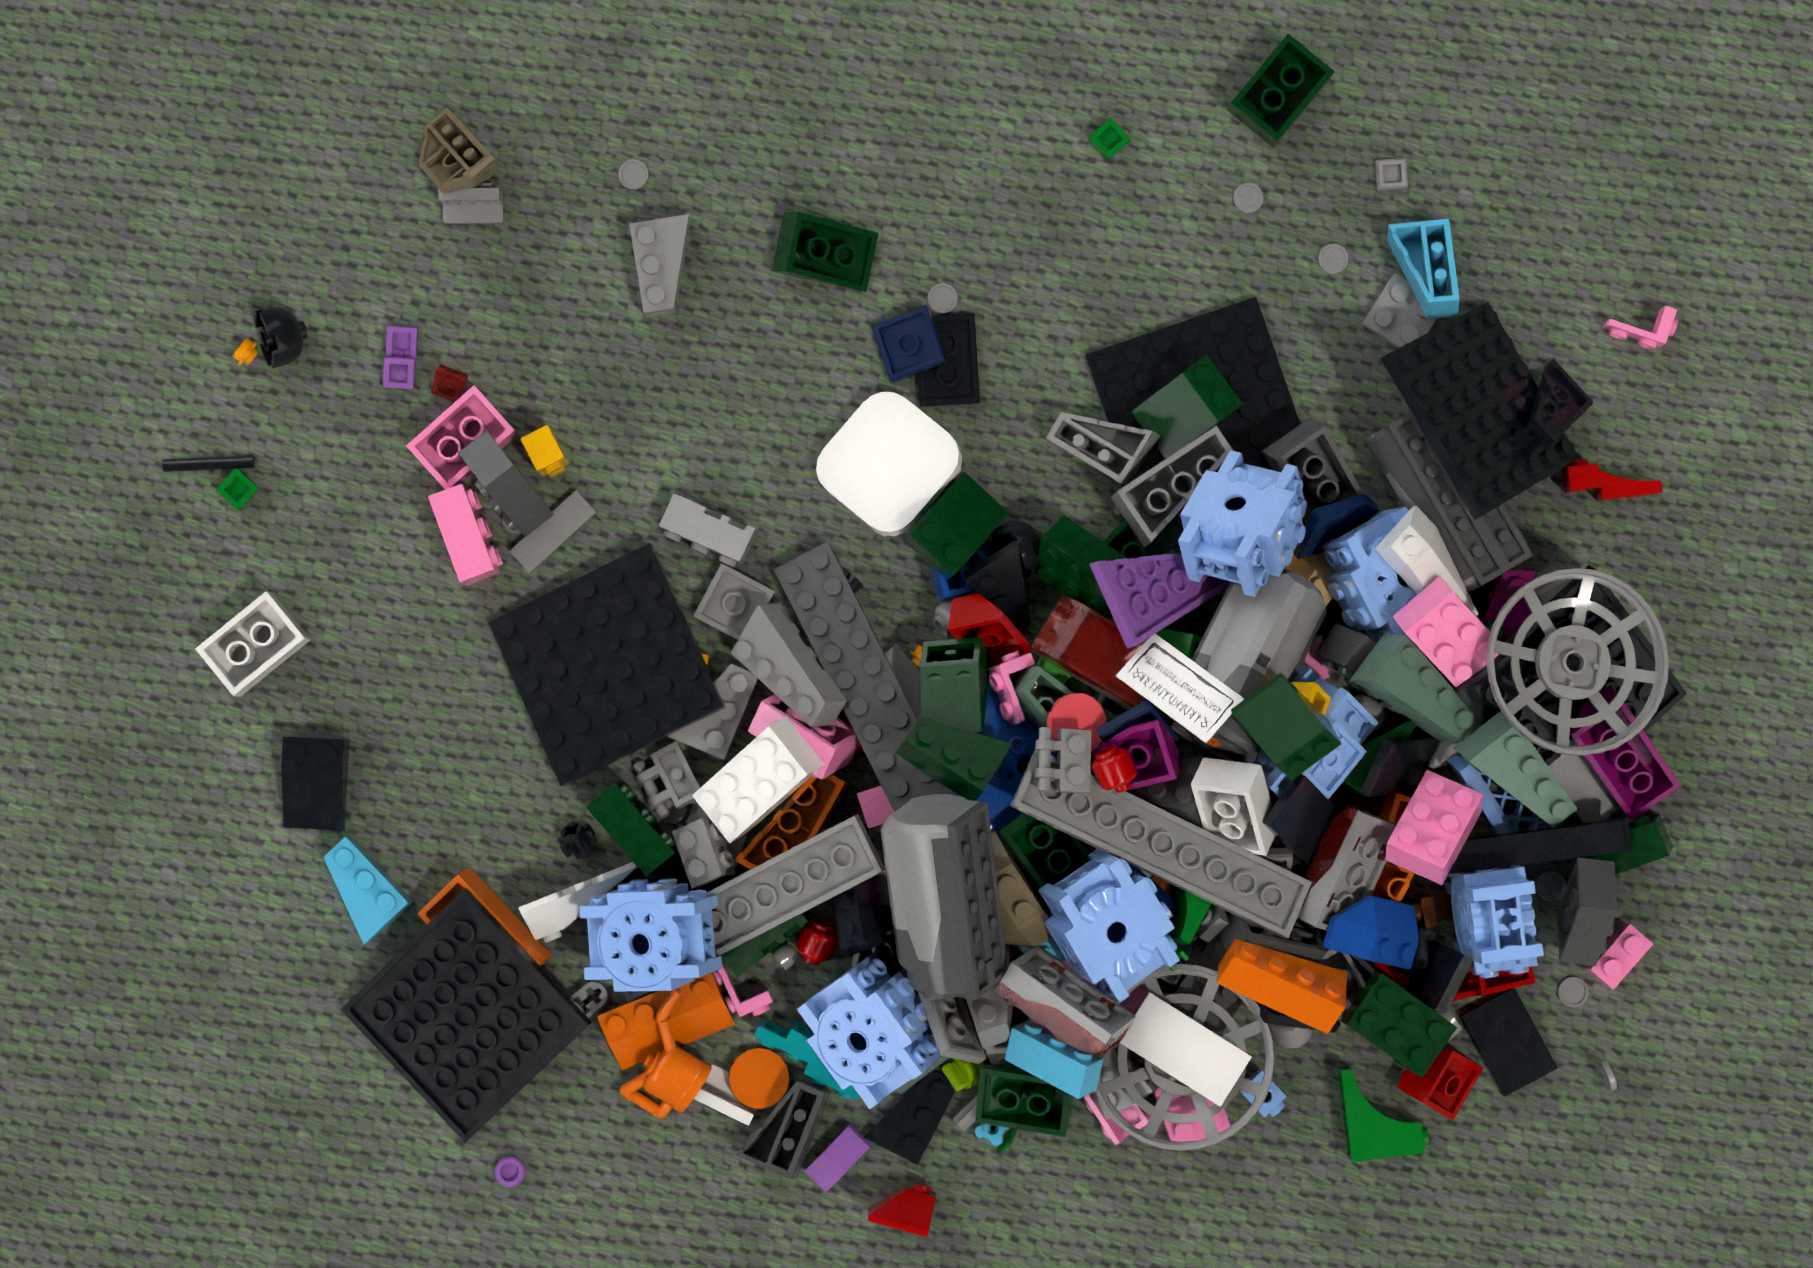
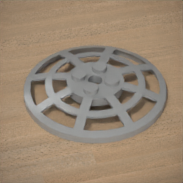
M1573 568L1557 570L1539 576L1523 585L1508 599L1499 611L1492 626L1487 644L1486 664L1488 680L1494 699L1503 715L1519 733L1529 741L1547 750L1569 755H1588L1602 753L1619 747L1631 740L1648 724L1664 696L1668 680L1669 658L1667 642L1662 627L1653 610L1640 594L1628 584L1609 574L1596 570ZM1556 580H1581L1577 598L1557 599L1542 605L1534 591L1537 587ZM1594 582L1617 592L1636 611L1620 621L1607 608L1590 601ZM1524 598L1531 614L1519 627L1513 644L1498 641L1499 630L1506 616L1514 605ZM1560 608H1574L1572 622L1569 626L1556 629L1547 613ZM1587 610L1600 616L1611 627L1600 635L1584 627ZM1537 622L1545 635L1537 650L1522 647V642L1527 632ZM1641 622H1644L1653 644L1655 671L1636 669L1635 649L1627 631ZM1617 638L1620 639L1624 650L1625 667L1611 664L1607 645ZM1495 653L1510 657L1511 675L1515 688L1519 693L1507 704L1500 693L1496 680ZM1570 654L1576 655L1580 661L1579 668L1575 672L1571 671L1566 664L1567 657ZM1520 659L1535 662L1539 678L1527 688L1523 683L1520 673ZM1608 677L1623 679L1617 695L1608 704L1599 693V690L1604 686ZM1634 681L1652 684L1651 692L1644 708L1627 727L1615 712L1627 699ZM1544 690L1558 697V716L1542 708L1535 702L1534 698ZM1588 698L1598 711L1584 718H1570L1572 700ZM1527 705L1540 718L1557 725L1556 743L1547 741L1532 733L1517 720L1514 714ZM1605 720L1617 734L1608 740L1593 745L1569 746L1570 728L1587 727Z
M1174 964L1177 969L1171 971L1166 965H1163L1128 989V994L1145 984L1148 992L1169 1005L1179 1003L1197 1005L1193 1020L1202 1026L1209 1011L1213 1012L1223 1020L1230 1030V1033L1220 1037L1232 1045L1236 1044V1047L1245 1053L1247 1052L1244 1040L1261 1033L1265 1049V1068L1261 1085L1244 1078L1246 1073L1245 1067L1221 1107L1216 1104L1208 1107L1204 1096L1146 1059V1067L1129 1073L1127 1063L1128 1048L1119 1043L1117 1059L1120 1077L1102 1082L1100 1075L1095 1093L1102 1107L1112 1120L1129 1135L1143 1143L1167 1150H1199L1216 1145L1232 1137L1246 1126L1259 1111L1268 1094L1273 1078L1275 1059L1273 1039L1268 1023L1263 1022L1260 1017V1008L1254 1000L1230 990L1244 1002L1256 1020L1241 1028L1238 1027L1227 1011L1213 1002L1219 984H1217L1218 971L1188 964ZM1172 975H1191L1208 980L1202 996L1184 993L1163 996L1157 979ZM1090 1037L1089 1046L1099 1054V1051L1093 1048L1094 1039ZM1152 1079L1162 1089L1156 1106L1147 1102L1134 1085ZM1125 1088L1132 1100L1146 1113L1151 1115L1144 1131L1135 1128L1123 1118L1111 1103L1107 1094ZM1239 1090L1256 1096L1252 1105L1238 1121L1228 1129L1220 1133L1218 1132L1212 1116L1224 1109ZM1174 1095H1191L1197 1112L1175 1114L1169 1113L1167 1110ZM1163 1120L1180 1124L1201 1121L1207 1138L1198 1141L1177 1142L1163 1140L1155 1136Z

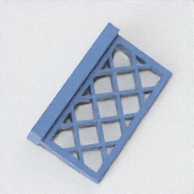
M1456 754L1447 760L1461 785L1484 794L1480 816L1492 835L1516 832L1519 821L1531 822L1529 830L1552 827L1534 812L1533 816L1521 815L1524 804L1502 787L1500 792L1490 791L1491 779L1464 757ZM1506 799L1517 800L1514 814L1503 813L1502 810Z

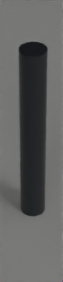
M255 457L163 460L162 466L164 472L255 468Z

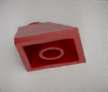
M979 593L952 599L948 630L956 639L982 637L992 659L1014 651L1021 653L1031 650L1032 645L1007 616Z
M1446 1048L1441 1050L1422 1078L1406 1069L1402 1073L1401 1080L1396 1088L1453 1121L1483 1068L1453 1049Z
M914 1183L913 1187L905 1186L872 1205L868 1211L867 1221L927 1237L935 1206L936 1193L931 1192L932 1187L921 1183Z

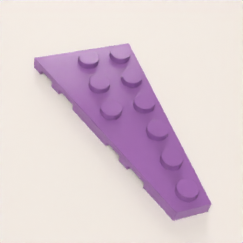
M1181 553L1143 556L1132 559L1124 558L1113 561H1097L1089 564L1127 648L1137 646L1227 588L1231 582L1205 574L1200 582L1188 580Z

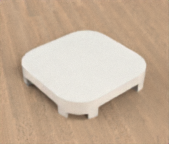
M880 392L864 401L824 447L817 460L816 472L820 483L829 494L864 521L876 533L884 537L897 536L908 533L953 479H958L962 473L961 448L953 437L909 400L895 392Z

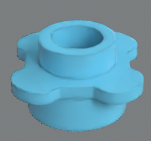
M983 1123L975 1128L976 1136L990 1140L993 1146L1002 1144V1136L1005 1130L1009 1129L1007 1127L995 1126L996 1129L991 1131V1125Z

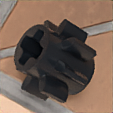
M579 822L567 824L561 831V837L558 838L561 844L560 849L568 858L573 854L576 859L588 857L594 851V844L598 840L594 836L595 832L589 823L582 827Z

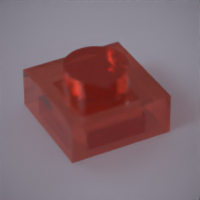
M440 364L435 373L431 393L455 402L465 392L468 375Z

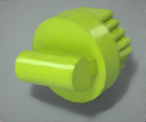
M953 1058L952 1063L943 1066L942 1071L954 1090L960 1091L963 1088L970 1089L978 1084L981 1065L985 1064L983 1061L977 1064Z

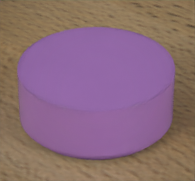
M515 1156L502 1158L495 1167V1178L504 1187L510 1188L519 1185L526 1174L524 1163Z

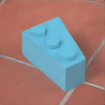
M1449 219L1389 224L1387 241L1426 318L1435 319L1458 316L1460 299Z
M345 836L323 857L363 945L369 944L413 902L352 836Z
M1051 1014L1038 1015L1012 1027L1005 1056L1006 1061L1077 1099H1081L1096 1091L1104 1060L1101 1055Z

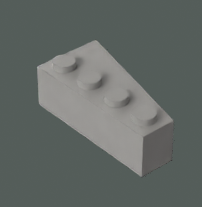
M1217 426L1111 496V499L1144 548L1157 537L1188 502L1205 471L1215 472L1224 462L1229 451H1233Z
M781 603L758 604L731 654L810 727L833 725L847 702L846 698L827 670L821 669L815 659L817 656L812 648L806 647L799 637L801 632L784 615L786 611Z

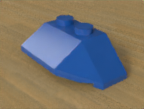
M1368 895L1350 905L1342 913H1336L1330 917L1322 947L1368 961L1411 970L1419 942L1415 906Z

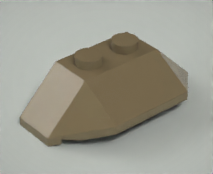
M448 107L424 126L423 134L425 138L421 147L419 166L443 194L476 187L483 181L488 180L494 171L500 167L489 151Z
M993 830L991 835L1004 942L1008 945L1034 948L1052 938L1043 923L1051 916L997 832Z

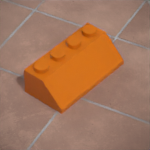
M468 867L454 877L418 913L422 920L428 924L462 890L467 888L540 967L552 956L539 940L534 939L531 931L471 867Z
M713 972L700 978H694L695 981L679 987L682 991L681 996L677 999L669 1015L674 1039L678 1047L735 1025ZM670 991L652 992L597 1016L607 1043L622 1071L644 1062L648 1054L653 1056L657 1051L662 1052L664 1050L660 1030L655 1020L658 1010L669 996Z

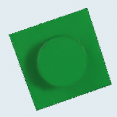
M1110 117L1088 137V140L1109 161L1131 141V138Z
M235 468L216 489L219 494L239 511L260 490L238 468Z

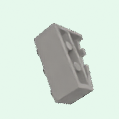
M673 493L659 524V527L665 530L663 536L678 543L681 538L692 542L691 549L707 555L710 550L720 555L718 561L733 568L736 563L744 564L758 533L755 528L749 525L745 526L728 516L718 514Z

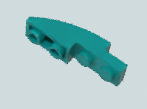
M762 1018L754 1034V1037L759 1038L758 1041L762 1045L772 1049L777 1047L785 1051L786 1055L794 1061L807 1062L808 1064L803 1074L807 1075L808 1079L814 1084L832 1087L836 1089L835 1092L845 1099L854 1098L859 1100L860 1095L852 1085L844 1090L841 1089L806 1041L814 1034L810 1028L795 1020L791 1030H788L768 1019Z

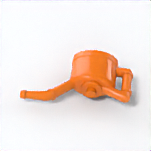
M679 988L670 991L669 996L658 1010L655 1020L660 1030L664 1050L662 1052L657 1051L653 1056L648 1054L643 1062V1065L646 1066L645 1071L621 1085L619 1093L628 1102L635 1103L650 1112L653 1117L661 1119L665 1118L672 1108L680 1114L683 1113L700 1091L712 1069V1065L699 1060L676 1046L669 1015L677 999L681 996L682 991ZM643 1087L646 1092L662 1102L658 1104L637 1090Z

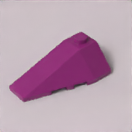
M1160 719L1129 726L1091 751L1092 765V762L1096 759L1094 755L1105 747L1117 745L1118 748H1126L1138 772L1137 776L1131 781L1133 786L1128 790L1177 779L1183 768L1175 741ZM1091 766V775L1095 776Z

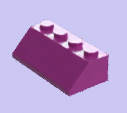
M1611 685L1599 692L1608 704L1617 695V692ZM1587 700L1577 718H1584L1598 711ZM1625 702L1615 712L1627 727L1635 720ZM1605 720L1591 726L1571 728L1570 735L1578 746L1593 745L1617 735ZM1643 729L1631 740L1617 748L1602 753L1585 755L1630 821L1682 787Z

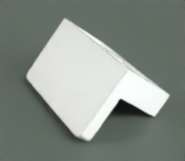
M712 1064L710 1074L694 1099L749 1126L757 1109L746 1107L738 1102L730 1089L728 1080L730 1072Z

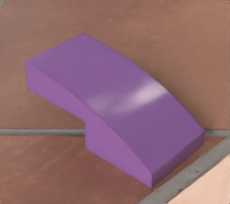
M387 326L386 356L384 357L383 368L384 388L414 389L419 327Z
M849 1124L804 1172L827 1192L871 1147V1144Z

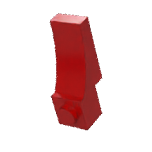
M1588 459L1571 461L1570 467L1562 469L1565 493L1595 490L1597 502L1655 495L1663 492L1661 480L1639 481L1616 477L1599 470L1598 463L1588 464Z

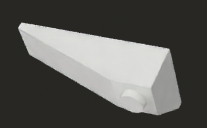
M1416 505L1413 506L1379 543L1375 550L1417 595L1440 576L1477 616L1478 612L1437 527Z
M631 862L518 908L534 939L543 938L544 942L547 943L562 937L560 930L567 928L580 917L579 906L590 903V898L600 897L604 893H609L638 867Z

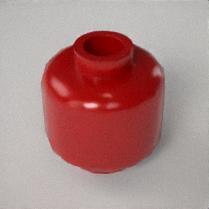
M1110 745L1094 755L1096 759L1092 762V770L1103 790H1115L1116 793H1121L1133 786L1131 781L1137 776L1138 772L1126 748Z
M813 918L812 921H809L802 927L796 948L803 956L805 962L812 965H820V962H828L834 957L837 945L831 921L823 918Z

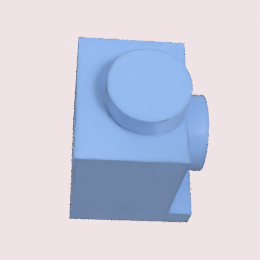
M1259 1068L1248 1080L1261 1085L1264 1076L1263 1070ZM1271 1081L1269 1087L1271 1097L1268 1101H1263L1258 1111L1264 1118L1268 1114L1274 1117L1285 1107L1283 1100L1286 1098V1095L1273 1081ZM1239 1090L1252 1104L1256 1096Z

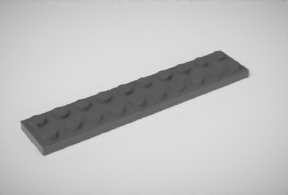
M827 541L774 569L823 669L827 670L847 700L843 710L894 812L912 798L932 794L956 795L954 791L895 754L918 718L829 542Z

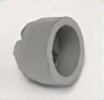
M788 943L781 944L771 951L772 955L785 970L790 968L796 961V950Z

